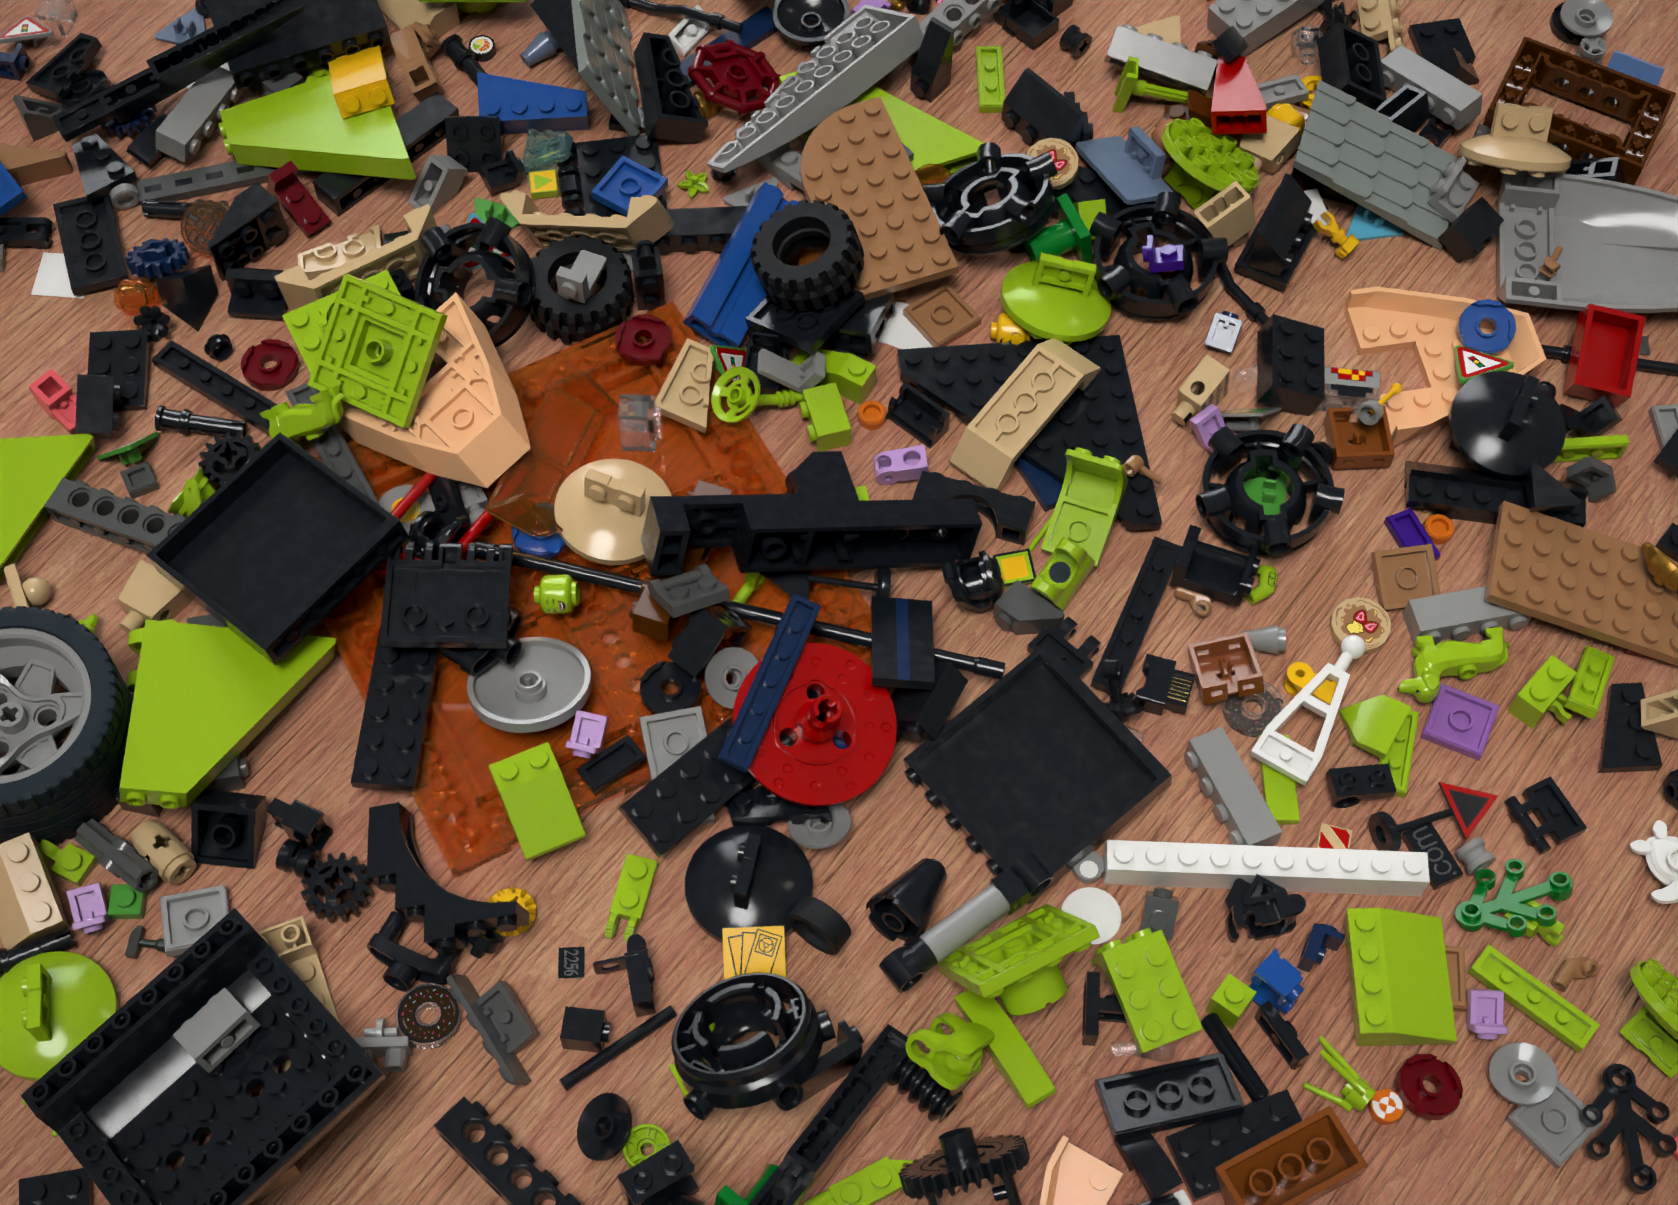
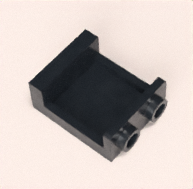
M894 292L866 300L822 346L873 355L876 350L875 335L886 314L893 315L895 312Z
M1190 525L1170 584L1239 606L1243 594L1249 596L1254 583V579L1250 578L1249 575L1256 576L1261 559L1255 558L1258 548L1252 547L1250 555L1245 556L1198 541L1201 528Z
M845 1020L838 1023L837 1044L839 1046L819 1057L812 1069L799 1082L804 1091L800 1104L850 1073L861 1059L863 1052L861 1044L864 1041L854 1025L849 1027Z
M679 1140L618 1175L622 1196L627 1205H660L662 1200L668 1199L675 1193L690 1197L699 1192V1187L691 1176L695 1171V1167Z

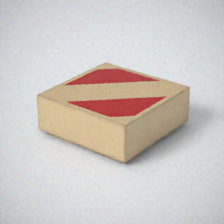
M1321 823L1316 848L1349 849L1352 830Z

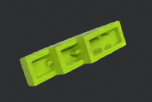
M969 989L954 997L956 1006L970 1023L981 1024L994 1033L993 1041L984 1048L991 1055L993 1065L1028 1109L1056 1093V1088L1041 1064L994 997L982 998Z

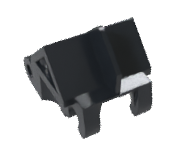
M1256 874L1252 884L1238 878L1225 899L1229 911L1225 921L1228 938L1232 943L1237 942L1239 938L1237 930H1242L1243 928L1247 930L1248 938H1255L1256 941L1264 938H1276L1290 933L1296 926L1297 915L1305 909L1306 901L1299 894L1288 895L1285 888Z

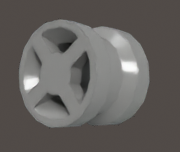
M1598 36L1585 37L1580 43V49H1578L1576 56L1600 64L1602 56L1606 52L1607 44Z
M1481 837L1469 841L1455 853L1457 859L1466 864V871L1470 876L1476 875L1481 869L1488 868L1496 860L1494 854L1485 849V842Z

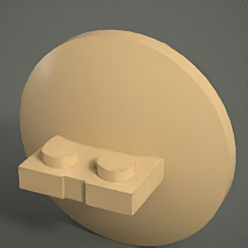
M1496 102L1491 133L1462 141L1459 150L1462 157L1464 156L1468 159L1467 164L1484 166L1486 164L1501 168V173L1516 175L1518 170L1528 171V175L1533 177H1545V172L1565 174L1566 170L1570 168L1572 160L1567 153L1547 142L1553 114L1551 107L1530 105L1526 107Z
M624 459L594 461L571 473L559 488L554 505L556 527L566 545L587 560L608 566L634 563L645 558L641 537L650 496L672 495L665 482L644 465Z

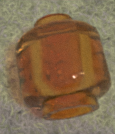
M147 278L124 279L114 290V301L116 307L122 310L124 314L130 316L141 315L139 312L140 307L147 305L151 308L159 302V292L157 287L153 286Z

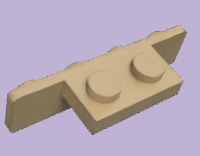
M1357 0L1361 32L1377 41L1389 38L1391 52L1400 45L1405 47L1404 41L1400 37L1403 27L1399 17L1397 18V14L1400 13L1397 0Z

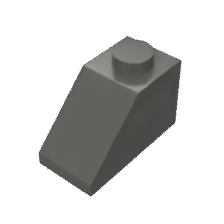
M1016 580L994 605L993 618L1002 629H1009L1015 635L1039 634L1047 625L1055 631L1064 621L1065 616L1063 612L1019 580Z

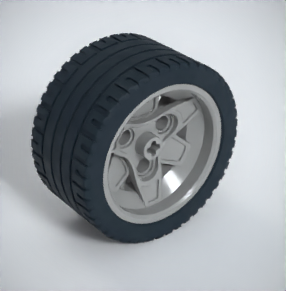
M10 606L2 607L0 610V755L8 752L6 756L0 758V844L28 832L37 839L38 843L43 839L52 844L54 843V845L62 843L64 839L76 837V831L83 822H88L92 818L99 822L104 814L107 815L113 809L112 806L114 804H118L115 796L120 786L133 697L106 648L93 632H90L83 624H79L77 620L68 618L65 614L60 612L56 614L54 610L50 609L41 610L40 607L27 608L26 606H16V608H12ZM55 684H60L68 692L54 694ZM52 720H55L54 723H52L51 725L46 726L47 723H49V722L52 721ZM69 729H71L68 738L63 743V745L58 749L56 742L64 739L68 734ZM21 765L27 768V770L12 774L16 772Z

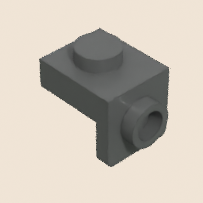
M1592 456L1582 458L1577 463L1566 468L1569 479L1587 487L1589 492L1588 499L1593 503L1616 492L1612 466Z
M1155 887L1154 892L1146 891L1140 930L1150 927L1153 933L1162 929L1165 938L1172 939L1179 899L1173 896V891Z

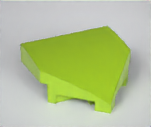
M1380 695L1340 709L1338 714L1347 728L1351 739V747L1358 746L1384 760L1412 707L1389 696Z

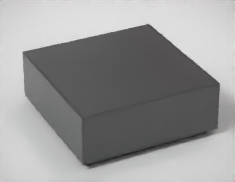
M148 461L120 472L129 495L133 499L160 489Z

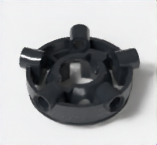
M985 142L978 147L977 161L959 169L943 183L924 184L922 188L941 226L939 229L940 235H945L949 246L966 255L986 256L1016 248L1033 238L1045 227L1055 206L1053 185L1050 178L1057 175L1058 172L1049 152L1037 157L1018 153L1001 154V149L997 144ZM1027 186L1033 187V190L1037 194L1035 200L1033 198L1032 192ZM997 189L1001 201L988 206L984 193Z
M1161 192L1158 194L1155 204L1132 206L1116 213L1112 217L1099 212L1090 227V234L1096 237L1092 263L1096 264L1094 278L1097 281V287L1100 293L1110 300L1114 307L1133 317L1146 320H1166L1192 311L1203 301L1215 279L1218 263H1226L1228 260V242L1226 237L1213 238L1212 234L1196 217L1180 209L1181 198L1173 192ZM1127 235L1126 240L1122 243L1114 258L1113 265L1103 267L1101 257L1109 259L1119 245L1121 238ZM1147 235H1153L1155 248L1158 246L1159 238L1168 240L1172 245L1184 246V270L1173 271V278L1163 280L1159 272L1150 273V271L1138 265L1133 255L1142 253V246L1147 245ZM1193 251L1196 253L1195 262L1198 278H1205V281L1194 291L1189 285L1194 272L1193 260L1190 254ZM1136 289H1145L1148 293L1147 298L1135 295Z
M491 215L485 224L476 222L462 224L446 233L440 227H432L421 236V244L427 253L417 273L414 291L415 299L413 301L435 311L455 293L464 301V290L467 282H469L474 274L471 269L463 264L468 262L479 263L485 270L487 280L495 282L494 290L491 297L482 296L476 304L469 308L485 325L496 348L517 333L530 313L536 287L534 267L526 250L509 235L512 227ZM476 245V250L468 251L469 248ZM490 246L509 256H512L514 264L505 256L490 251ZM490 316H499L501 318L498 323L487 320Z
M1293 424L1287 433L1274 430H1250L1236 435L1227 426H1224L1216 431L1208 442V446L1213 449V452L1205 464L1200 482V494L1196 495L1195 500L1201 517L1206 519L1211 529L1223 541L1247 553L1251 552L1252 547L1258 548L1256 555L1276 556L1296 551L1309 543L1323 527L1329 512L1339 515L1345 489L1334 487L1329 467L1320 454L1310 446L1315 436L1305 425ZM1247 457V461L1238 465L1229 474L1224 484L1210 483L1216 472L1222 476L1239 464L1242 458ZM1283 471L1290 479L1286 490L1290 498L1285 503L1280 504L1279 514L1265 515L1263 505L1256 503L1247 495L1243 482L1257 477L1277 480ZM1300 471L1308 481L1303 482L1297 472ZM1315 492L1307 521L1313 524L1298 533L1290 535L1293 524L1297 526L1303 518L1307 506L1306 494ZM1237 515L1242 516L1246 520L1244 530L1235 526Z
M761 972L737 975L720 981L703 991L689 1003L680 1015L673 1030L671 1041L676 1070L685 1089L688 1091V1094L683 1098L687 1109L696 1118L703 1121L717 1108H746L765 1103L769 1100H773L778 1108L784 1111L795 1108L800 1104L804 1095L803 1088L799 1082L816 1063L823 1042L836 1038L827 1010L824 1009L816 1012L813 1003L797 983L772 973ZM784 1003L792 1005V1008L786 1010ZM715 1023L714 1030L711 1033L709 1026ZM761 1031L745 1042L730 1045L734 1040L746 1033ZM767 1032L774 1036L779 1035L777 1048Z

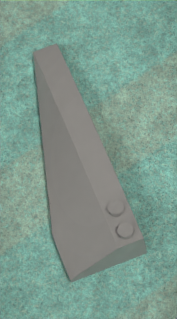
M870 5L861 7L824 38L825 44L822 47L816 46L812 50V58L808 62H801L797 66L798 73L795 76L787 77L764 102L765 108L763 111L754 112L750 117L752 122L749 126L740 127L735 133V141L726 142L707 163L708 167L723 173L729 172L790 142L821 123L834 112L848 105L889 72L896 70L905 59L917 53L924 36L916 16Z

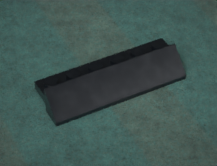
M1406 461L1404 488H1406L1407 507L1433 510L1432 515L1441 514L1449 519L1495 525L1497 523L1499 506L1503 501L1527 508L1524 478H1499L1482 470ZM1558 481L1580 499L1581 502L1570 512L1542 514L1584 527L1586 524V498L1589 492L1582 484Z

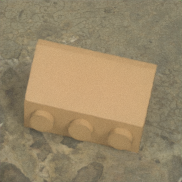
M377 0L382 14L398 30L417 21L423 25L429 24L437 32L438 36L436 38L460 25L456 2L433 3L419 2V0Z
M28 832L1 843L0 937L4 948L10 950L63 930L66 927L70 928L71 926L37 839Z

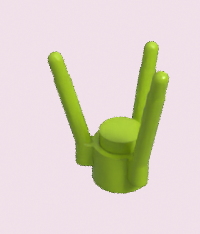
M1320 1036L1318 1041L1326 1049V1051L1321 1050L1320 1055L1347 1081L1340 1091L1345 1097L1344 1099L1309 1083H1304L1303 1088L1340 1105L1347 1112L1353 1107L1361 1112L1376 1091L1354 1071L1323 1036Z

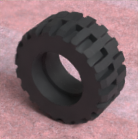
M808 200L799 201V204L793 206L791 203L785 205L784 209L780 212L777 210L773 212L768 221L764 220L759 227L760 233L756 232L753 238L750 256L753 268L765 293L777 305L783 304L784 308L794 310L795 307L799 311H809V308L819 310L823 309L824 305L828 303L833 305L839 301L838 298L841 295L846 296L852 290L850 286L852 284L856 285L860 278L859 273L862 272L864 267V251L854 224L844 210L839 209L838 206L832 203L825 205L824 201L814 200L813 203H809ZM811 246L828 247L818 259L811 263L800 266L787 265L796 253Z
M580 235V238L572 239V236L564 237L563 241L558 242L555 240L549 243L547 249L543 247L536 253L537 258L533 257L531 259L535 272L536 287L533 305L529 314L541 332L545 333L547 331L548 337L554 340L560 338L563 343L571 344L573 341L578 342V345L587 344L586 341L592 340L596 343L602 341L603 336L607 335L610 337L616 333V327H619L625 320L627 321V317L632 312V302L634 301L631 270L627 264V259L613 245L609 243L605 245L604 240L598 238L591 240L588 236ZM581 250L607 258V264L596 282L603 288L595 295L589 297L585 304L556 294L558 291L556 273L559 267L571 269Z

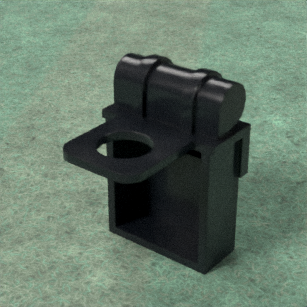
M1009 0L1007 4L1000 6L993 14L997 23H1003V30L1012 37L1017 36L1032 49L1055 33L1059 26V18L1035 0Z
M753 332L749 343L746 345L747 352L743 367L750 369L757 375L760 382V394H775L776 391L782 390V384L757 372L758 352L761 349H766L789 360L790 345L782 342L778 335ZM750 379L748 385L750 386L752 393H755L754 384Z
M633 934L628 938L627 953H624V956L596 961L593 963V968L596 974L627 969L636 1017L656 1014L652 993L654 992L653 983L655 978L645 939L639 934ZM613 963H617V964H618V965L613 966V967L603 968V966H605V965H607V964H613Z

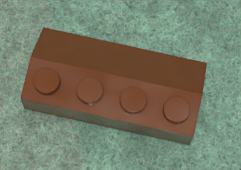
M1328 1106L1215 1167L1214 1171L1225 1205H1308L1359 1177L1368 1164L1331 1106Z

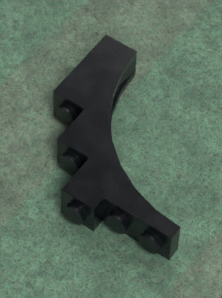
M399 802L369 807L366 878L380 890H395V910L410 922L424 921V942L437 953L451 954L456 949L467 948L468 935L480 937L486 935V932L489 931L510 932L516 930L519 926L529 925V912L516 901L489 903L469 900L440 887L431 878L420 859L414 839L412 814Z

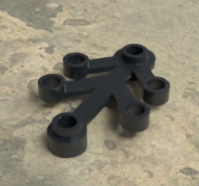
M1612 1064L1602 1073L1601 1082L1604 1087L1592 1104L1586 1105L1581 1110L1580 1120L1587 1127L1597 1126L1603 1119L1602 1111L1614 1098L1618 1112L1602 1133L1587 1144L1586 1151L1588 1156L1594 1160L1604 1159L1610 1152V1145L1622 1131L1630 1169L1625 1175L1626 1185L1636 1194H1645L1654 1188L1657 1177L1654 1170L1643 1162L1637 1132L1653 1144L1654 1152L1662 1158L1671 1156L1676 1151L1677 1144L1673 1137L1661 1133L1633 1111L1630 1099L1646 1110L1647 1119L1656 1125L1662 1124L1668 1119L1670 1114L1669 1108L1664 1103L1655 1101L1636 1086L1635 1075L1629 1067L1622 1064ZM1613 1077L1619 1078L1622 1081L1623 1085H1616L1613 1081ZM1653 1108H1657L1662 1112V1118L1654 1115ZM1592 1111L1596 1115V1120L1589 1119L1586 1112ZM1660 1141L1666 1142L1670 1150H1663L1660 1146ZM1593 1144L1600 1145L1603 1153H1597L1593 1148ZM1639 1176L1643 1180V1186L1637 1185L1633 1177Z

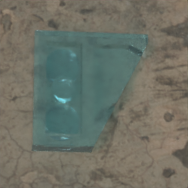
M535 128L529 129L522 158L524 173L528 175L529 172L540 171L569 159L573 138L566 131L553 132L552 130H544L543 133H539Z

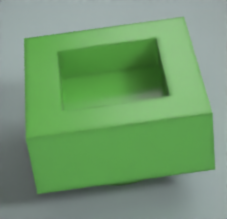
M112 884L108 908L110 919H143L147 890L140 893L128 884Z

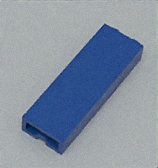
M767 182L753 195L682 322L716 345L739 346L749 328L745 318L767 295L753 268L750 256L753 245L752 241L756 232L760 233V225L764 220L768 221L770 215L776 210L778 212L783 210L785 205L790 203L792 206L799 204L796 200L789 202L784 199V194L781 190Z

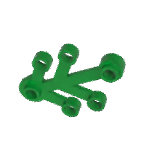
M1510 859L1505 864L1506 876L1496 899L1484 903L1488 890L1495 887L1496 875L1490 869H1481L1476 873V888L1470 901L1462 902L1456 907L1455 919L1460 927L1466 931H1478L1485 925L1508 932L1513 937H1521L1527 931L1526 919L1536 921L1541 926L1550 927L1556 923L1557 911L1551 905L1544 904L1535 908L1524 904L1545 896H1549L1557 901L1567 900L1573 892V880L1567 873L1556 871L1547 878V882L1514 893L1518 881L1524 877L1525 864L1519 859ZM1487 878L1489 879V881H1483L1481 879ZM1505 912L1512 914V916L1505 919L1493 914ZM1543 914H1548V915H1551V916H1550V917H1544V916H1542V915H1543ZM1517 924V925H1520L1521 927H1518V928H1517V927H1513L1512 925Z

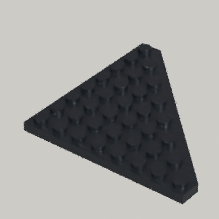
M1120 335L1095 336L1067 345L1099 366L1101 371L1084 391L1080 388L1074 391L1024 450L1021 458L1039 470L1044 469L1055 477L1054 480L1063 485L1067 467L1065 453L1067 449L1075 451L1076 447L1092 452V456L1103 459L1104 456L1114 457L1121 461V465L1131 456L1139 455L1144 461V466L1150 470ZM1047 340L1025 341L1019 345L988 343L897 349L896 357L900 379L909 385L913 383L923 390L925 396L940 406L945 404L956 412L955 415L969 424L1036 345ZM1139 472L1133 477L1127 476L1128 484L1116 517L1122 521L1123 526L1131 531L1160 529L1162 520L1153 480Z

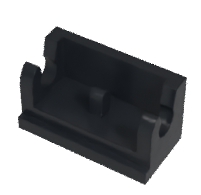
M905 382L900 387L899 397L897 399L891 397L886 418L931 449L948 432L950 413Z

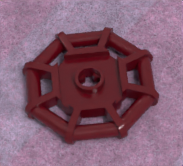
M727 39L726 42L711 45L700 44L697 46L693 63L687 71L689 78L695 81L705 95V101L708 103L714 102L734 110L741 116H745L748 112L764 109V102L779 87V77L781 76L775 72L765 58L766 54L764 52H756L734 43L733 39ZM705 60H708L710 63H712L711 66H705L703 64ZM705 77L710 78L715 86L711 87ZM768 84V91L761 87V85ZM754 96L758 98L752 101L746 100V98Z

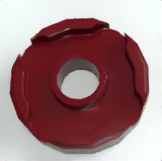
M639 314L633 316L631 320L627 322L625 320L620 324L615 334V346L619 356L627 363L635 366H651L667 357L672 348V334L662 319L653 315ZM646 336L651 339L648 343L644 344L638 343L636 341L639 337Z
M267 339L261 341V344L257 346L252 345L244 353L241 360V369L245 380L251 387L261 391H275L286 387L297 376L300 365L293 348L288 343L277 339ZM269 361L277 362L273 368L263 367Z
M1417 1054L1407 1059L1397 1072L1395 1084L1398 1096L1405 1107L1416 1116L1427 1120H1442L1451 1115L1459 1106L1463 1095L1460 1077L1446 1061L1443 1063L1436 1059L1437 1056ZM1423 1080L1431 1081L1436 1087V1093L1427 1091L1423 1085Z

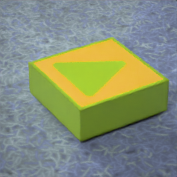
M556 169L529 172L532 199L559 196Z

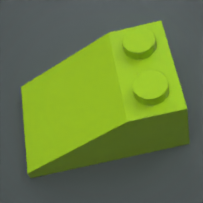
M548 742L488 765L492 781L526 861L586 837L565 780Z

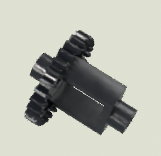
M964 1127L940 1135L939 1141L942 1150H936L934 1154H927L921 1159L913 1160V1163L905 1165L906 1168L900 1169L901 1172L898 1173L905 1195L919 1200L925 1195L928 1205H941L939 1198H942L944 1189L948 1188L950 1195L954 1196L955 1188L961 1186L963 1191L967 1193L969 1183L973 1182L978 1189H981L982 1179H988L989 1183L993 1185L995 1182L994 1175L998 1174L1003 1180L1004 1185L992 1188L995 1201L1008 1199L1010 1205H1022L1014 1175L1016 1174V1169L1020 1171L1028 1164L1030 1156L1024 1137H1020V1135L1013 1136L1010 1134L1004 1137L999 1135L994 1138L988 1136L979 1140V1138H974L971 1127Z

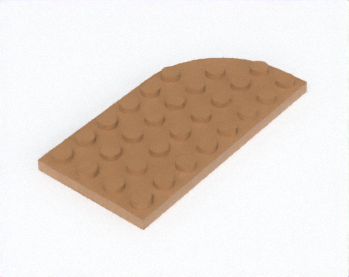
M881 97L852 104L825 118L813 130L804 146L801 157V182L809 203H813L814 200L824 201L825 205L832 203L838 206L839 209L844 210L854 224L864 251V267L862 272L859 273L860 278L856 285L852 284L850 287L863 292L866 301L958 273L959 265L945 235H940L939 229L941 226Z
M1507 501L1502 502L1498 510L1485 601L1678 666V590L1672 591L1665 585L1659 586L1654 582V576L1647 570L1644 553L1640 546L1539 512H1530L1528 508Z

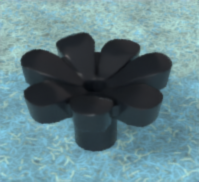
M146 305L140 307L139 312L141 315L134 317V324L142 325L140 329H148L150 340L153 342L159 341L161 336L166 337L169 333V328L166 325L171 321L169 315L161 312L158 306L150 308Z

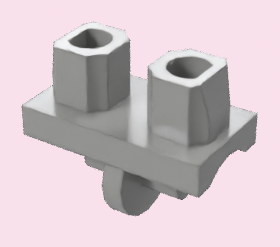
M385 1018L377 1019L376 1028H364V1037L353 1038L373 1061L374 1057H385V1069L387 1072H404L407 1056H413V1046L410 1045L409 1037L398 1036V1027H387Z

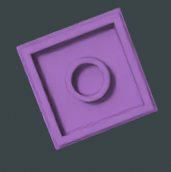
M1441 683L1439 695L1434 699L1420 738L1479 761L1483 755L1500 706Z

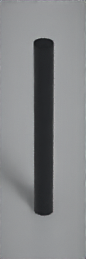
M669 1005L559 1079L561 1085L567 1091L677 1016L676 1012Z

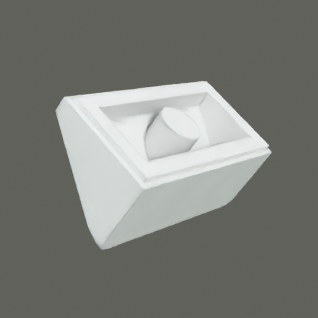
M698 4L694 7L695 9L704 11ZM684 17L668 36L676 53L684 57L711 27L707 23Z

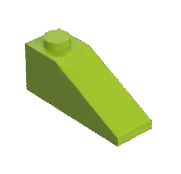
M800 349L791 362L800 366L812 354ZM818 349V352L825 355L826 376L819 385L836 382L841 396L859 405L864 403L876 385V365L850 353Z

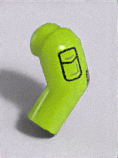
M1262 565L1258 568L1257 574H1260L1258 575L1259 585L1251 589L1249 596L1245 595L1249 604L1255 605L1274 594L1278 574L1273 566Z

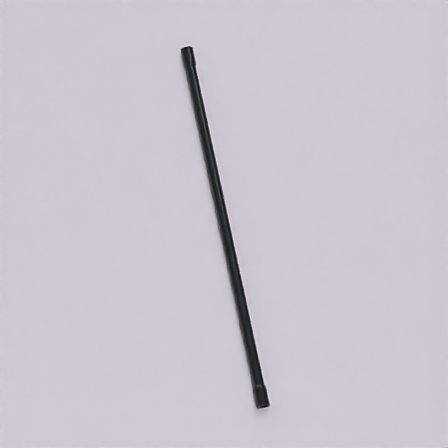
M480 540L476 542L478 559H487L486 548L488 542ZM495 544V561H499L500 545ZM513 550L514 566L553 575L567 574L574 580L641 595V587L644 580ZM731 600L711 605L726 606L742 619L776 627L783 615V612ZM815 620L809 633L810 635L871 649V633ZM934 648V662L950 661L957 669L1000 680L1003 677L1006 664L1004 662Z

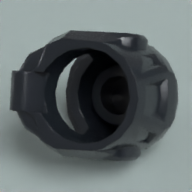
M423 511L418 515L416 521L410 524L408 542L415 543V557L424 560L426 543H434V560H438L440 543H457L470 528V519L467 515L463 514L453 518L449 525L443 527L439 515L433 511Z
M985 550L979 551V557L966 560L952 555L945 560L941 568L944 581L949 585L957 604L961 608H968L977 612L990 609L1002 596L1005 586V580L998 560L991 558Z

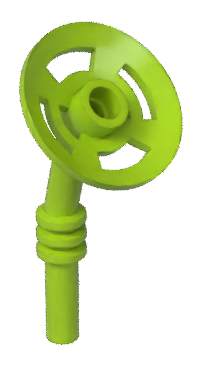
M734 367L724 372L715 383L711 395V405L713 412L720 420L727 423H737L746 419L756 406L777 405L778 408L783 407V405L788 407L789 404L794 406L795 402H802V393L788 389V392L787 390H782V392L776 391L775 394H760V382L757 375L746 367ZM740 376L741 379L732 382L728 388L726 387L732 379ZM750 379L754 384L755 394H752V390L748 385ZM722 397H727V404L731 408L727 413L722 408Z

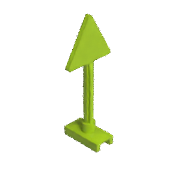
M1128 57L1114 90V95H1117V98L1113 105V111L1123 113L1131 94L1141 97L1148 95L1188 103V92L1148 84L1145 80L1138 79L1139 58Z

